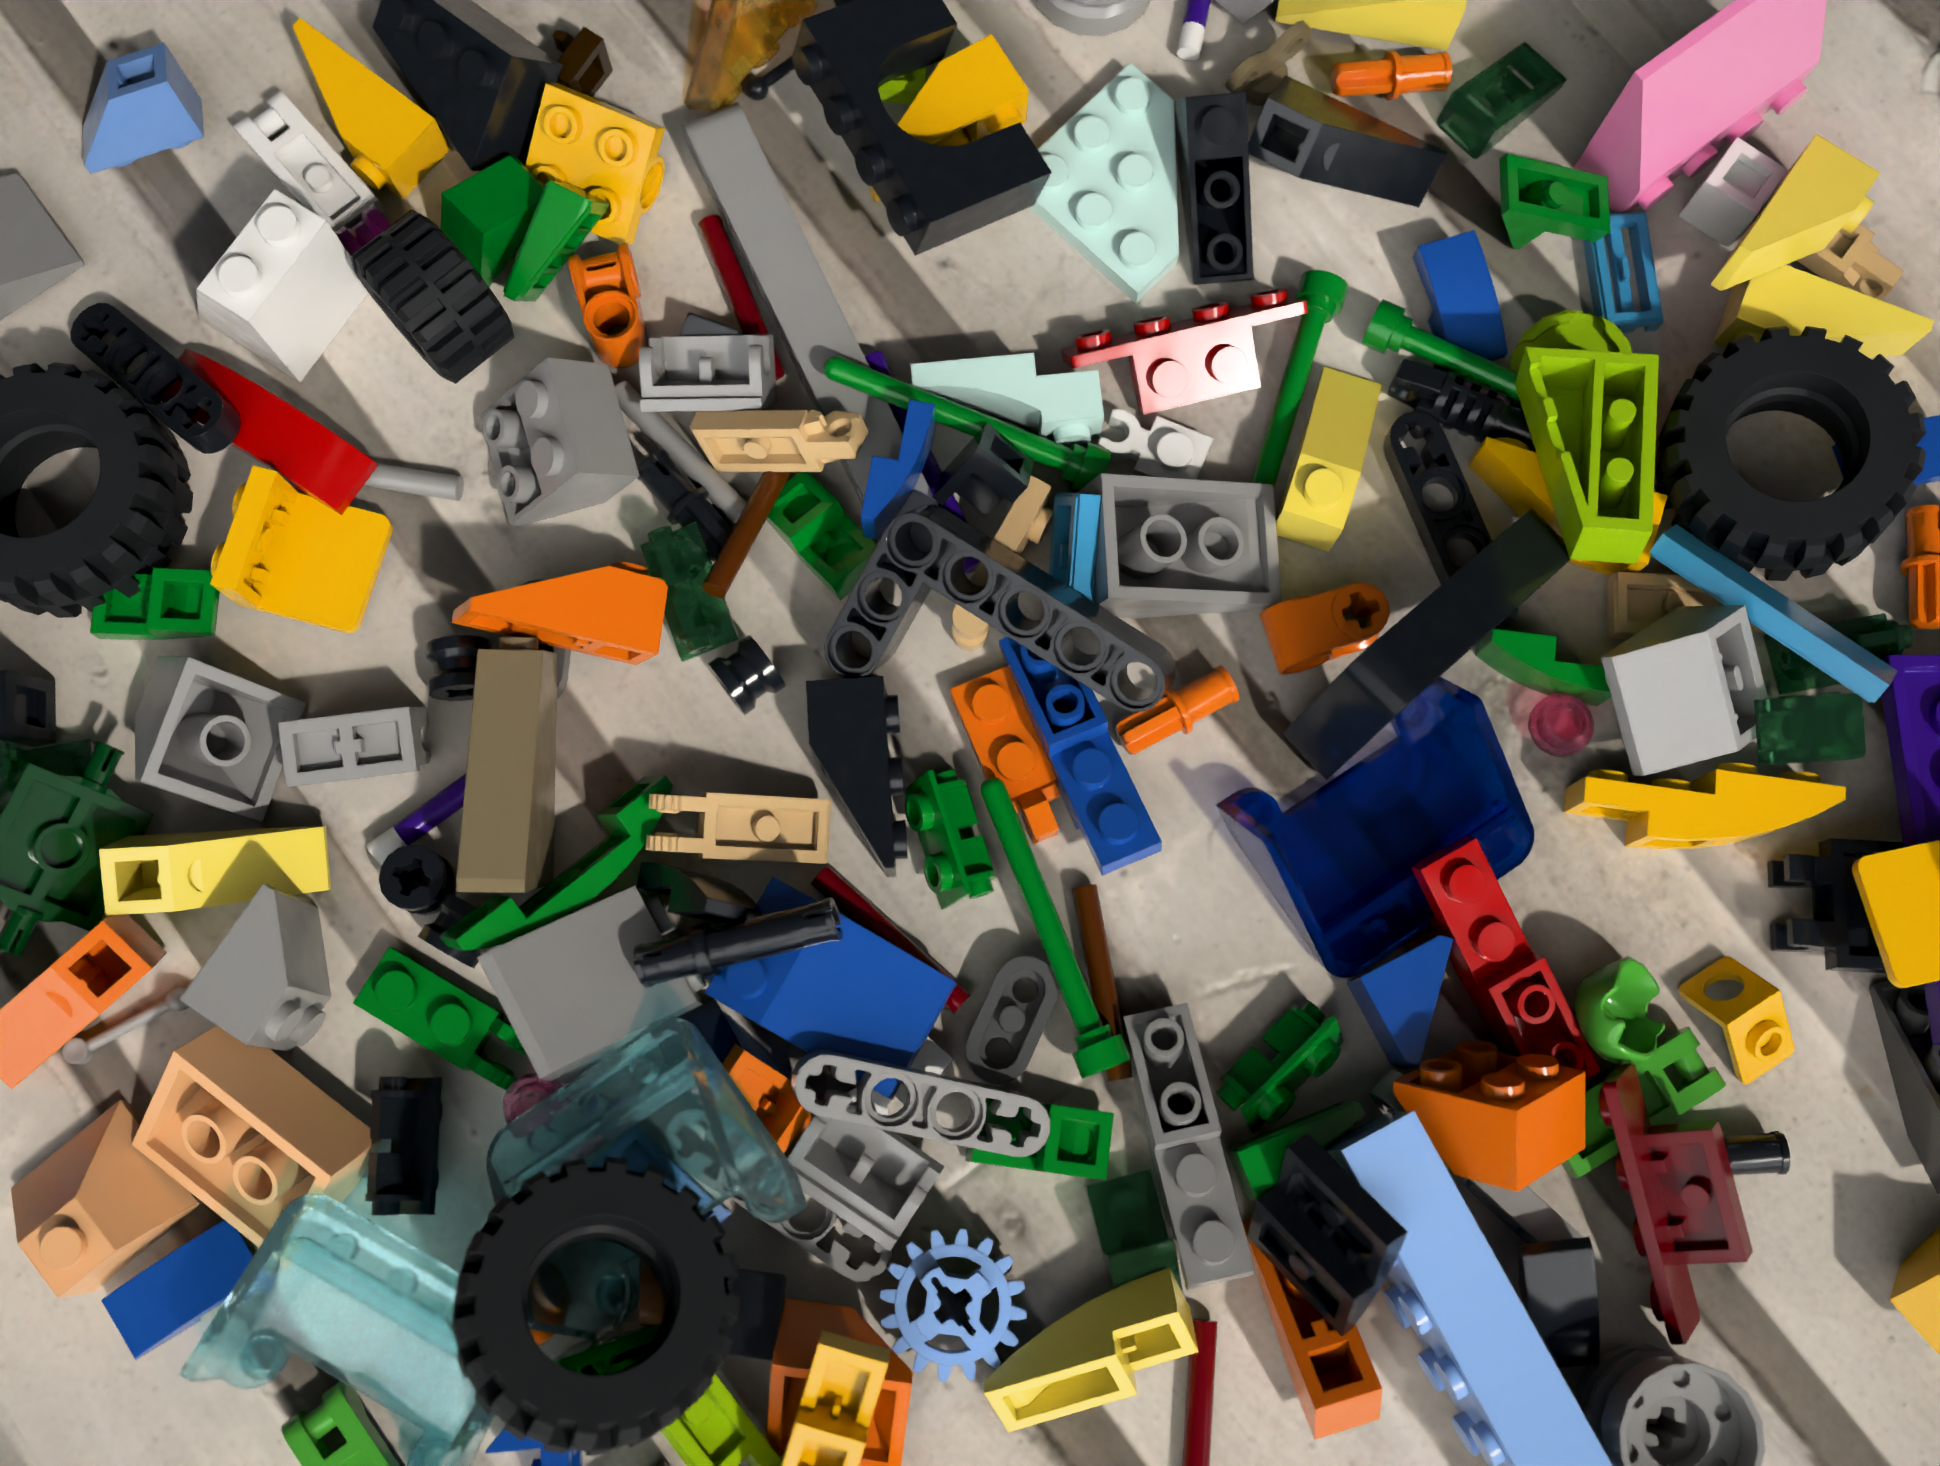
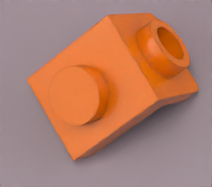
M737 1044L733 1046L698 1099L705 1107L753 1136L779 1156L786 1152L790 1144L800 1139L812 1118V1113L808 1112L796 1099L791 1087V1079Z

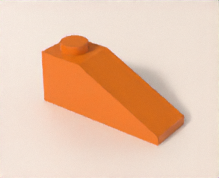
M615 562L611 566L473 596L453 610L451 623L511 637L538 638V643L638 665L659 654L669 581L648 576L649 570L644 566L629 562Z
M1252 1218L1243 1220L1242 1223L1251 1257L1281 1351L1314 1440L1379 1420L1382 1386L1356 1324L1352 1330L1341 1337L1247 1237Z

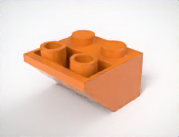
M1464 1041L1458 1043L1456 1049L1437 1059L1423 1061L1418 1069L1393 1081L1394 1096L1406 1111H1414L1437 1153L1456 1176L1518 1192L1585 1149V1071L1560 1066L1558 1059L1545 1054L1514 1056L1497 1052L1496 1045L1489 1042Z

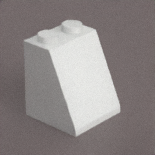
M276 189L272 191L196 289L198 315L204 323L298 382L303 380L368 294V291L354 272L351 256L327 220Z

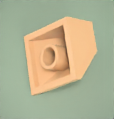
M119 1100L11 1188L17 1243L57 1298L95 1292L203 1203L132 1145L142 1121L126 1100Z

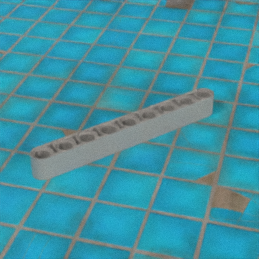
M735 102L683 124L682 130L694 161L815 410L822 412L823 416L828 415L834 410L860 413L868 429V435L865 436L858 459H840L863 506L872 456L898 460L903 433L887 402L834 382L825 376L823 366L825 361L831 356H840L865 367H870L738 102ZM922 473L914 490L896 517L922 505L938 506L936 500L932 498L933 494ZM913 522L910 530L913 544L919 550L930 553L933 545L930 531L923 524ZM885 530L878 536L879 541Z

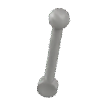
M172 987L167 992L165 999L88 1039H70L63 1046V1058L70 1064H85L91 1060L95 1049L170 1010L178 1012L186 1010L189 1006L179 999L187 987Z

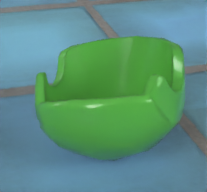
M1629 956L1603 966L1585 976L1575 991L1574 1011L1577 1024L1593 1051L1603 1059L1616 1064L1634 1063V1065H1638L1657 1053V1036L1663 1032L1665 1025L1662 1022L1653 1021L1647 1011L1651 1000L1660 992L1658 983L1642 963Z

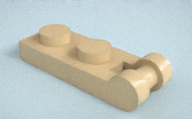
M1031 475L1028 487L1015 500L993 539L1019 556L1022 555L1029 541L1039 545L1053 521L1054 510L1048 508L1052 486ZM980 561L970 581L978 586H986L988 572L985 565ZM956 604L952 612V638L955 644L967 651L981 648L987 642L989 624Z

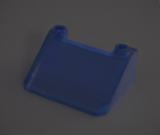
M1442 677L1433 682L1391 721L1397 735L1396 738L1283 813L1277 801L1271 795L1254 787L1238 790L1216 804L1228 831L1321 966L1336 977L1349 978L1360 974L1431 926L1429 919L1435 915L1411 869L1412 865L1467 835L1477 838L1498 880L1519 866L1527 858L1533 847L1535 837L1533 824L1482 700L1477 695Z

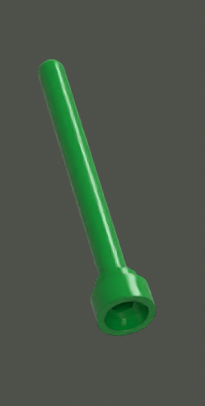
M1309 270L1301 276L1295 297L1307 300L1308 313L1300 315L1301 320L1250 483L1273 484V489L1275 487L1324 324L1332 321L1333 315L1341 312L1348 291L1347 282L1336 274L1322 270Z
M1385 299L1381 301L1365 332L1362 345L1382 354H1385L1387 349L1399 353L1402 348L1437 365L1455 371L1464 377L1467 376L1474 379L1475 382L1486 384L1493 390L1505 392L1507 396L1520 401L1515 387L1518 372L1412 326L1414 319L1404 315L1405 308Z
M831 356L824 363L823 370L828 379L905 410H908L909 400L935 404V422L973 437L986 423L990 424L1032 460L1061 471L1060 478L1070 481L1069 488L1079 491L1098 475L1107 471L1111 451L1093 443L1087 442L1084 447L1073 443L1071 448L843 357Z
M998 777L985 779L980 788L981 795L1079 1035L1073 1038L1078 1051L1072 1053L1080 1076L1084 1079L1122 1064L1131 1059L1122 1035L1114 1036L1110 1024L1104 1026L1102 1024L1005 783Z

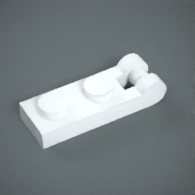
M282 91L267 100L269 108L253 120L246 116L233 126L245 144L260 158L297 202L327 220L334 232L343 226L352 228L361 221L362 212L372 204L381 213L385 212L377 197ZM285 127L288 129L272 142L269 140Z

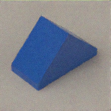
M1439 935L1346 983L1392 1066L1408 1069L1419 1067L1450 954L1452 938Z

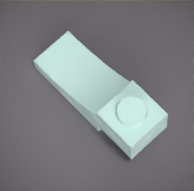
M1034 352L910 364L911 385L983 414L1019 424L1038 433L1041 437L1071 448L1073 443L1085 446L1091 440L1100 439L1104 411L1098 370L1037 376Z

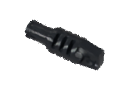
M1407 359L1400 363L1387 393L1389 396L1412 407L1414 412L1429 414L1442 423L1444 428L1449 430L1454 428L1458 430V434L1465 437L1467 435L1475 437L1474 440L1482 443L1486 437L1492 439L1512 438L1525 443L1530 451L1536 453L1523 409L1511 405V398L1506 397L1507 393L1500 390L1497 392L1492 391L1490 386L1486 384L1478 385L1473 383L1474 379L1467 376L1461 378L1457 376V372L1434 365L1432 368Z

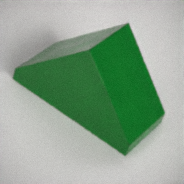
M511 155L441 193V230L471 263L488 287L491 286L522 244L545 187L532 172L516 157Z

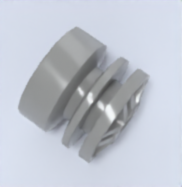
M1650 1344L1621 1345L1600 1356L1599 1364H1592L1580 1380L1575 1399L1612 1466L1762 1465L1765 1454L1762 1420L1749 1393L1725 1372ZM1648 1418H1658L1656 1425H1646Z

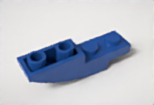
M1010 637L1000 639L999 646L1004 660L1009 667L1055 773L1059 793L1076 830L1080 828L1101 875L1103 876L1161 852L1162 841L1108 733V720L1093 690Z

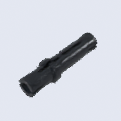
M830 897L805 906L713 928L709 927L708 923H703L691 927L689 934L636 945L633 955L636 958L642 957L643 960L634 961V966L638 979L645 988L700 974L704 979L720 975L721 968L818 944L841 941L843 939V931L840 927L836 928V926L842 925L837 905L834 899Z

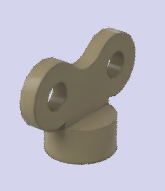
M1303 20L1293 24L1267 50L1254 53L1240 63L1228 77L1226 88L1230 93L1246 92L1247 102L1256 106H1264L1269 95L1285 75L1288 76L1286 61L1295 56L1305 46L1312 35V29Z

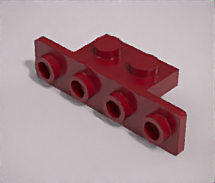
M1634 1063L1619 1064L1603 1082V1087L1600 1089V1112L1606 1126L1613 1127L1619 1148L1616 1157L1618 1181L1623 1191L1630 1192L1636 1213L1633 1222L1635 1246L1640 1256L1647 1257L1653 1278L1650 1286V1301L1653 1314L1657 1321L1664 1322L1670 1344L1684 1345L1700 1321V1313L1687 1264L1747 1262L1753 1250L1719 1120L1651 1126Z

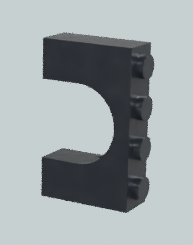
M855 0L802 20L792 55L793 65L801 82L807 86L810 85L823 106L827 124L832 132L838 136L841 135L854 156L855 165L861 179L865 184L872 186L886 208L887 218L894 232L904 237L913 253L918 255L1033 206L1052 172L1020 122L967 144L938 146L918 140L906 133L891 119L882 104L878 89L880 86L890 80L943 60L957 26V22L943 0Z

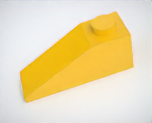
M299 18L292 25L293 30L337 129L354 157L353 162L350 164L351 168L373 189L379 191L385 186L404 200L450 151L436 119L302 18Z

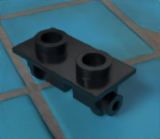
M379 1077V1090H372L370 1139H391V1152L369 1153L365 1201L372 1202L371 1215H435L436 1191L439 1184L437 1168L439 1126L443 1113L441 1102L442 1077Z

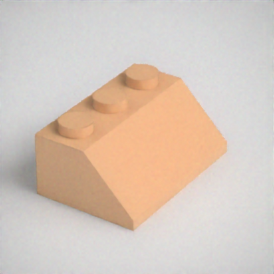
M215 1026L173 1051L132 1145L284 1268L294 1260L357 1186L369 1164V1153H375L382 1139H370L371 1129L271 1049L245 1045L219 1026Z

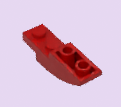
M1465 835L1412 865L1411 869L1435 915L1429 921L1437 936L1443 935L1453 939L1448 958L1506 1054L1514 1056L1525 1054L1549 1055L1558 1059L1560 1066L1585 1071V1080L1600 1072L1545 957L1532 952L1477 838Z

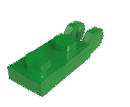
M388 947L353 1004L465 1071L472 1070L496 1086L512 1093L520 1079L506 1066L498 1062H492L480 1054L492 1034L506 1041L507 1045L523 1055L526 1054L512 1025L502 1019L505 1014L395 948Z

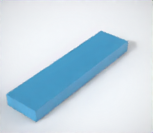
M1677 524L1662 533L1649 551L1652 553V557L1723 605H1745L1750 623L1869 703L1871 701L1875 703L1898 672L1750 572L1702 543L1700 539Z

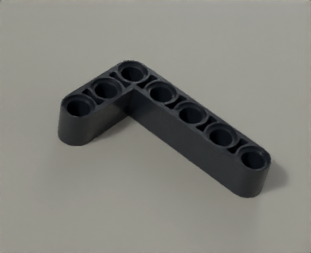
M936 505L919 506L894 518L887 526L832 626L824 645L825 658L829 666L838 675L845 678H860L869 675L888 662L895 654L930 590L933 589L1109 701L1128 711L1143 712L1153 708L1170 688L1176 675L1175 661L1171 653L1163 645L946 509ZM913 522L923 524L930 531L933 542L930 553L919 550L913 544L910 535ZM966 557L979 559L985 565L988 572L986 586L975 585L967 578L964 572ZM883 577L893 580L899 586L902 594L900 606L890 604L884 598L881 592ZM1020 592L1032 593L1040 599L1044 609L1042 620L1029 619L1021 612L1018 606ZM1075 627H1085L1096 634L1100 642L1098 654L1088 655L1081 652L1075 646L1072 637ZM853 631L862 633L869 640L872 648L871 658L861 656L855 650L852 644ZM1132 662H1140L1149 666L1156 676V687L1142 689L1135 686L1127 675V665Z
M1533 508L1530 509L1363 651L1283 732V735L1325 780L1330 778L1415 698L1571 560L1564 539Z

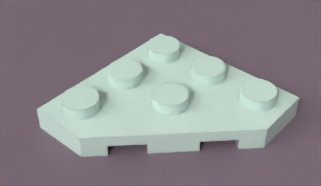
M1130 62L1037 149L1052 173L1037 201L1029 208L1134 303H1137L1177 264L1179 235L1174 100Z

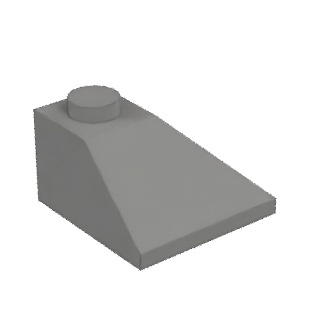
M158 656L135 714V780L257 822H263L283 768L278 722L300 720L306 703L190 657Z

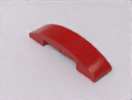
M187 348L178 358L182 364L234 406L240 414L241 426L238 435L231 443L232 446L270 469L277 471L294 487L340 515L344 513L378 467L374 460L294 406L230 368ZM182 380L174 382L166 389L162 395L161 403L169 401L177 394L181 388ZM200 408L192 418L203 426L211 416Z

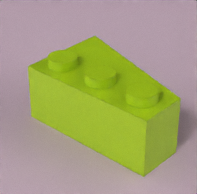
M1525 346L1515 387L1570 559L1637 564L1652 534L1658 354Z

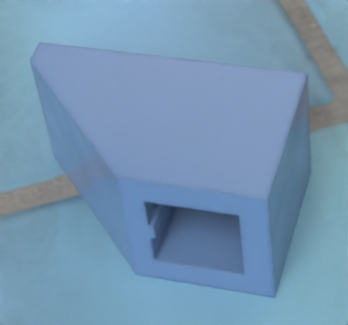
M165 43L106 62L83 125L84 166L90 174L111 167L127 166L136 159L167 149H179L187 146L194 140L204 138L201 98Z

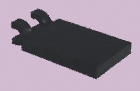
M1829 838L1819 842V857L1787 854L1783 856L1784 861L1772 860L1767 862L1768 888L1811 887L1813 920L1792 918L1787 920V924L1770 925L1771 951H1825L1826 970L1886 973L1852 873V865L1857 859L1866 855L1904 848L1903 842Z

